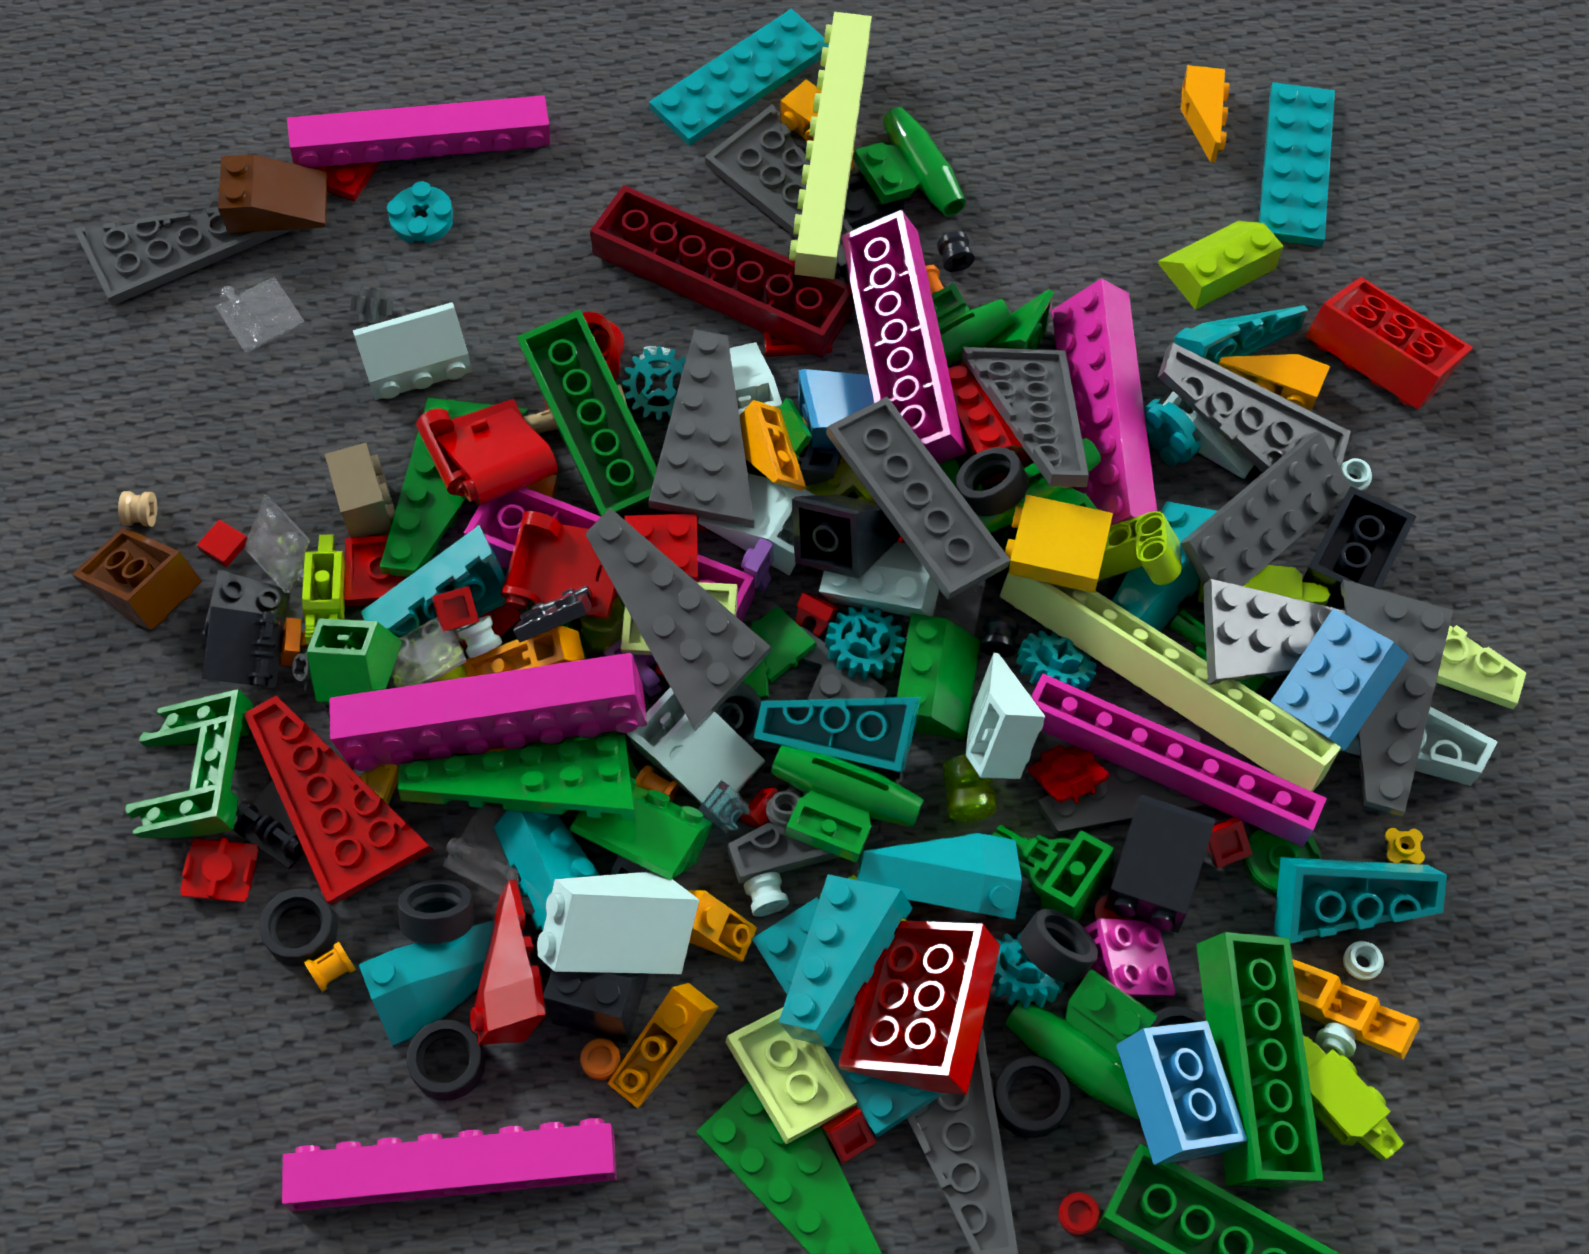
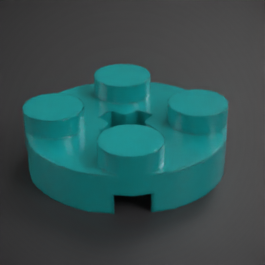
M424 181L417 182L412 187L401 191L387 205L389 222L393 232L397 237L409 243H414L413 240H424V243L434 242L447 234L453 223V207L450 198L442 190L431 187L429 183ZM426 211L427 217L417 216L415 218L416 212Z
M1161 399L1152 400L1144 407L1148 442L1159 451L1160 458L1169 466L1189 461L1199 452L1201 447L1200 439L1195 443L1192 435L1197 430L1194 423L1175 404L1168 402L1166 405L1158 404Z

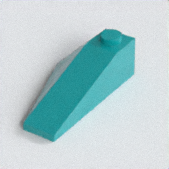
M1305 305L1201 323L1192 329L1185 328L1174 337L1173 343L1219 365L1221 357L1249 356L1301 329L1308 309Z
M981 833L864 850L861 853L857 875L858 881L901 889L908 900L1010 919L1016 918L1022 883L1016 841Z
M494 920L472 926L464 936L451 942L441 944H422L417 942L396 948L359 964L369 994L392 1047L413 1039L424 1026L444 1018L455 1007L461 1006L467 1001L469 996L479 988Z

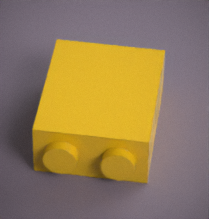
M1026 494L1023 507L1016 506L1012 527L1018 528L1016 539H1008L1005 550L1006 555L1010 559L1009 574L1095 593L1113 513Z

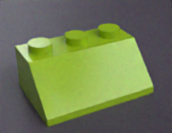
M1237 221L1160 259L1158 264L1196 310L1275 270L1283 245L1264 223Z

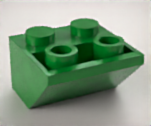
M319 618L307 649L316 701L319 704L330 705V698L385 690L402 641L378 621Z

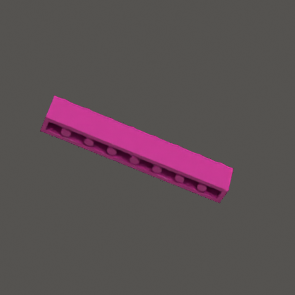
M545 95L287 118L293 164L309 168L538 148L550 145V125Z
M1042 674L1031 696L1045 715L1041 731L1085 751L1091 750L1094 755L1231 816L1238 817L1249 824L1301 847H1304L1312 834L1327 799L1045 674Z
M591 1118L580 1121V1126L564 1127V1124L560 1122H549L541 1124L539 1126L540 1130L523 1131V1127L507 1126L500 1128L498 1134L483 1135V1131L466 1130L459 1132L456 1138L442 1139L440 1134H424L418 1136V1141L402 1143L400 1138H382L377 1140V1145L361 1146L360 1142L354 1141L336 1144V1149L320 1150L319 1146L314 1145L299 1146L295 1148V1153L283 1154L282 1204L292 1212L615 1181L617 1176L614 1130L611 1123H604L603 1119Z

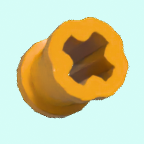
M339 941L333 945L332 950L314 961L308 959L304 962L322 992L327 989V984L346 972L352 973L356 970Z

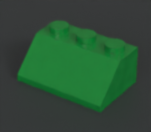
M911 613L897 697H921L913 732L965 740L980 640L946 618Z
M631 777L635 821L622 820L621 814L603 813L601 818L587 817L586 811L579 812L571 825L570 831L670 881L698 862L713 823L703 818V813L693 807H681L670 802L669 796L660 791H648L637 786L636 780Z

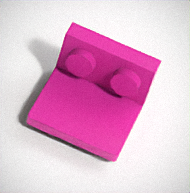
M1098 919L1084 927L1095 941L1098 949L1097 960L1089 970H1094L1131 997L1170 998L1176 994L1159 929L1143 921Z

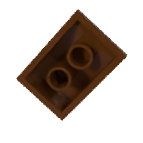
M254 154L221 156L218 210L227 233L325 228L328 175L325 171Z
M125 527L120 529L72 574L77 581L132 622L149 630L164 622L168 614L181 601L189 598L193 590L202 582L180 551Z

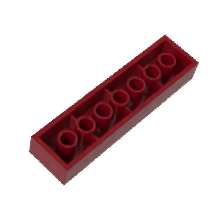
M624 184L590 230L594 256L759 331L769 332L771 336L790 345L795 344L802 347L806 352L823 359L854 311V297L851 285L838 279L795 275L794 260H789L784 255Z

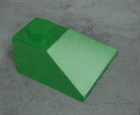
M1048 289L1011 313L1015 323L984 348L1036 350L1048 329L1054 292Z

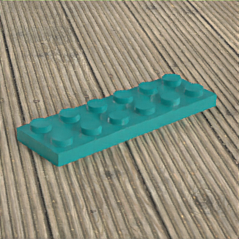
M790 9L649 101V108L688 146H691L820 60L822 48L829 47V44H824V37L795 11Z
M1272 82L1269 96L1259 223H1264L1279 241L1323 246L1326 229L1335 90Z
M817 897L752 938L787 995L819 902ZM852 1007L830 1046L823 1047L856 1099L857 1107L862 1111L867 1123L878 1138L944 1093L929 1092L842 1070L838 1065L853 1011Z

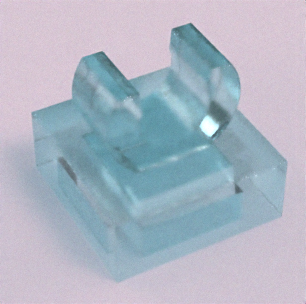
M720 780L697 810L702 812L707 819L727 834L729 830H736L738 828L735 822L743 812L747 815L749 814L750 809L748 806L750 804L730 785Z

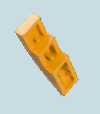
M1292 959L1299 1011L1302 1014L1324 1025L1327 1023L1342 1024L1353 1031L1356 1037L1355 1040L1404 1060L1420 1028L1418 1019L1381 1006L1378 997L1341 984L1337 975Z

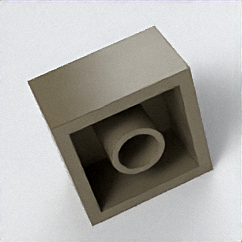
M367 443L326 453L325 457L339 509L350 538L389 535L395 515V508L390 498L389 487L378 454L371 456Z

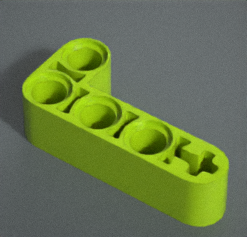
M1153 511L1110 526L1098 581L1142 566L1151 581L1157 585L1168 584L1179 576L1182 568L1180 541L1163 513Z

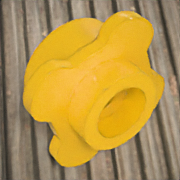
M1390 828L1386 831L1384 837L1388 841L1386 857L1389 862L1419 865L1424 861L1425 855L1421 851L1420 846L1423 835L1419 830L1398 831L1396 828ZM1401 844H1406L1408 849H1403Z

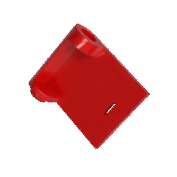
M514 399L451 419L447 410L441 408L429 410L418 418L416 427L449 494L460 497L466 496L462 488V482L466 481L462 470L438 445L436 438L511 407L523 418Z
M512 407L436 438L438 445L464 473L466 481L462 482V488L467 499L470 502L475 500L479 506L558 473L557 462L549 445Z
M525 511L501 591V596L507 599L506 604L516 609L527 610L528 606H532L540 601L547 603L561 597L562 592L570 588L577 590L588 585L593 594V599L590 600L592 607L585 616L609 620L616 589L585 535L589 529L563 525L556 518L541 512Z

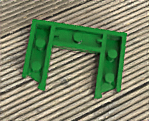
M239 689L158 708L156 712L166 718L163 726L158 732H143L139 742L143 746L197 744L196 755L188 791L126 805L127 815L131 818L140 816L143 826L133 830L135 836L138 838H182L233 831L239 798L230 790L239 737L249 735L250 727L244 713L254 708V704Z

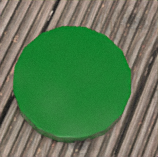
M1259 828L1248 840L1253 855L1244 858V866L1250 879L1260 889L1277 896L1281 857L1321 859V853L1311 835L1304 847H1301Z

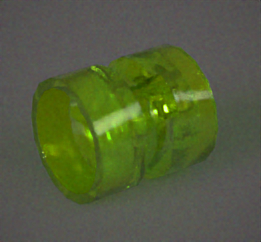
M615 594L609 620L585 615L579 617L583 639L586 645L594 652L604 654L603 651L622 639L625 605L617 594Z
M966 755L953 757L943 763L944 786L950 790L946 793L948 816L956 821L982 820L996 813L995 792L989 786L993 778L980 777Z

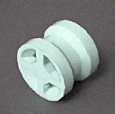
M490 616L479 618V622L465 625L456 631L459 638L464 639L468 646L466 653L469 658L482 655L502 644L500 636L494 634L491 628L493 621Z
M763 873L745 882V892L751 896L753 901L751 910L754 916H766L779 912L788 906L787 894L781 892L780 889L782 880L779 873Z

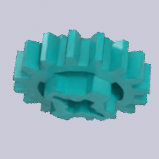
M658 346L655 355H651L650 351L646 348L644 349V359L641 360L636 356L632 357L635 368L625 367V373L631 376V378L622 381V386L631 388V391L627 392L624 396L626 400H635L632 406L634 412L643 408L644 419H648L651 413L656 414L657 422H661L662 415L665 413L671 418L677 391L673 388V381L679 374L682 377L686 358L684 356L679 360L674 359V349H671L668 355H663L661 346ZM663 362L668 365L665 368H653L650 364ZM639 373L645 379V388L640 394H638L636 388ZM656 377L658 380L667 377L665 381L667 389L662 391L658 388L651 392L653 388L652 379ZM654 400H665L668 405L653 406L649 403Z
M863 605L861 612L857 613L853 607H849L847 617L838 613L835 623L830 622L825 641V647L829 648L827 657L829 660L837 659V670H841L844 667L848 668V677L850 678L856 672H859L863 680H867L869 673H873L877 679H880L883 669L891 673L894 670L895 662L900 663L905 638L900 637L902 627L892 626L894 619L892 615L882 618L881 609L879 608L874 613H869L868 607ZM885 646H888L886 652L881 655L880 652H883Z
M1039 631L1037 636L1030 633L1027 639L1023 640L1017 653L1019 656L1016 660L1017 664L1022 665L1021 674L1031 675L1029 681L1031 684L1039 682L1042 674H1045L1084 692L1087 687H1090L1096 674L1094 670L1097 665L1090 661L1092 656L1072 645L1073 641L1065 637L1059 638L1055 632H1052L1051 636H1047L1043 631Z
M1006 933L1003 936L1002 942L996 939L1001 946L992 986L996 987L994 995L996 997L1004 994L1009 997L1008 1004L1010 1005L1014 1004L1016 1000L1022 1001L1024 1008H1029L1030 1002L1033 1001L1040 1008L1044 1007L1046 999L1050 1002H1055L1058 993L1061 994L1065 983L1051 978L1029 960L1021 947L1019 940L1021 933L1018 934L1017 939H1013Z

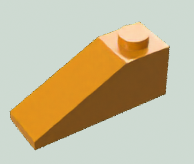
M753 400L739 415L745 459L772 482L803 491L806 485L781 409Z
M560 625L521 643L517 639L482 655L463 661L467 677L585 660L579 632Z

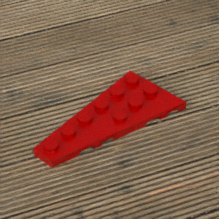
M274 696L244 713L328 904L333 906L434 850L278 696Z

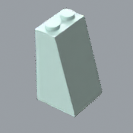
M654 872L555 879L552 893L548 896L546 902L547 916L544 929L538 937V957L555 972L682 974L699 899L673 879L670 881Z

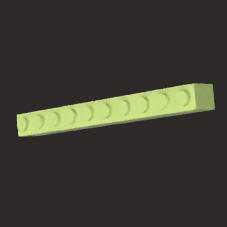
M834 12L832 25L826 24L824 44H829V47L822 48L821 66L825 67V70H819L817 89L822 91L821 93H815L813 112L818 113V116H811L809 136H814V141H807L805 160H810V165L804 164L801 183L806 185V190L800 189L797 209L802 210V215L796 214L793 234L798 235V240H791L789 260L795 261V275L835 279L872 16Z
M1008 572L999 597L1059 636L1073 641L1072 645L1080 648L1100 661L1104 666L1112 669L1135 686L1140 687L1157 698L1164 705L1177 711L1198 727L1203 728L1277 777L1312 792L1325 778L1341 749L1336 743L1240 682L1235 681V679L1208 685L1207 661L1096 591L1091 593L1014 576Z

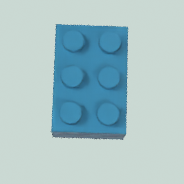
M1333 608L1270 702L1346 751L1410 656L1392 640Z
M1208 1021L1143 1028L1116 1045L1154 1165L1216 1156L1248 1141Z

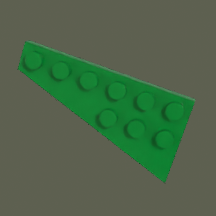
M427 398L423 414L429 410L441 408L447 410L451 419L493 405ZM519 408L522 416L529 415L528 409ZM419 431L380 564L381 572L384 575L390 573L393 576L409 577L427 564L438 549V542L448 528L452 529L457 522L458 513L465 504L468 505L470 503L466 496L460 497L448 493Z
M625 735L605 736L581 741H566L543 746H528L526 748L504 751H490L466 756H452L428 761H414L399 764L398 791L401 801L446 804L453 799L468 801L469 807L483 808L485 802L503 804L504 810L560 815L568 810L586 811L587 817L601 818L603 813L621 814L622 820L635 821Z
M748 1082L696 1131V1135L808 1254H882L821 1126L785 1144L751 1084Z

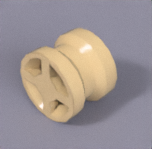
M123 491L118 502L120 523L123 526H132L134 523H141L145 527L154 526L158 510L155 494L153 492H144L141 495H135L131 491Z

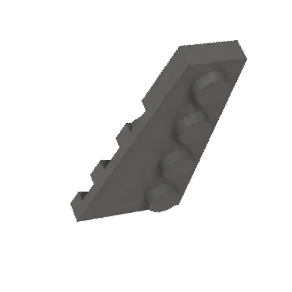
M770 822L729 843L727 848L739 884L763 873H782L839 858L840 856L784 835L786 827H780ZM880 828L878 832L868 835L862 851L883 845L884 838Z

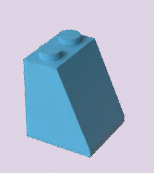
M810 369L799 370L798 408L812 435L809 447L837 450L826 435L827 427L874 403L869 375Z

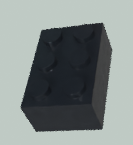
M1350 486L1302 582L1324 585L1328 589L1329 594H1331L1328 601L1344 609V597L1341 594L1343 580L1380 590L1416 519V515Z

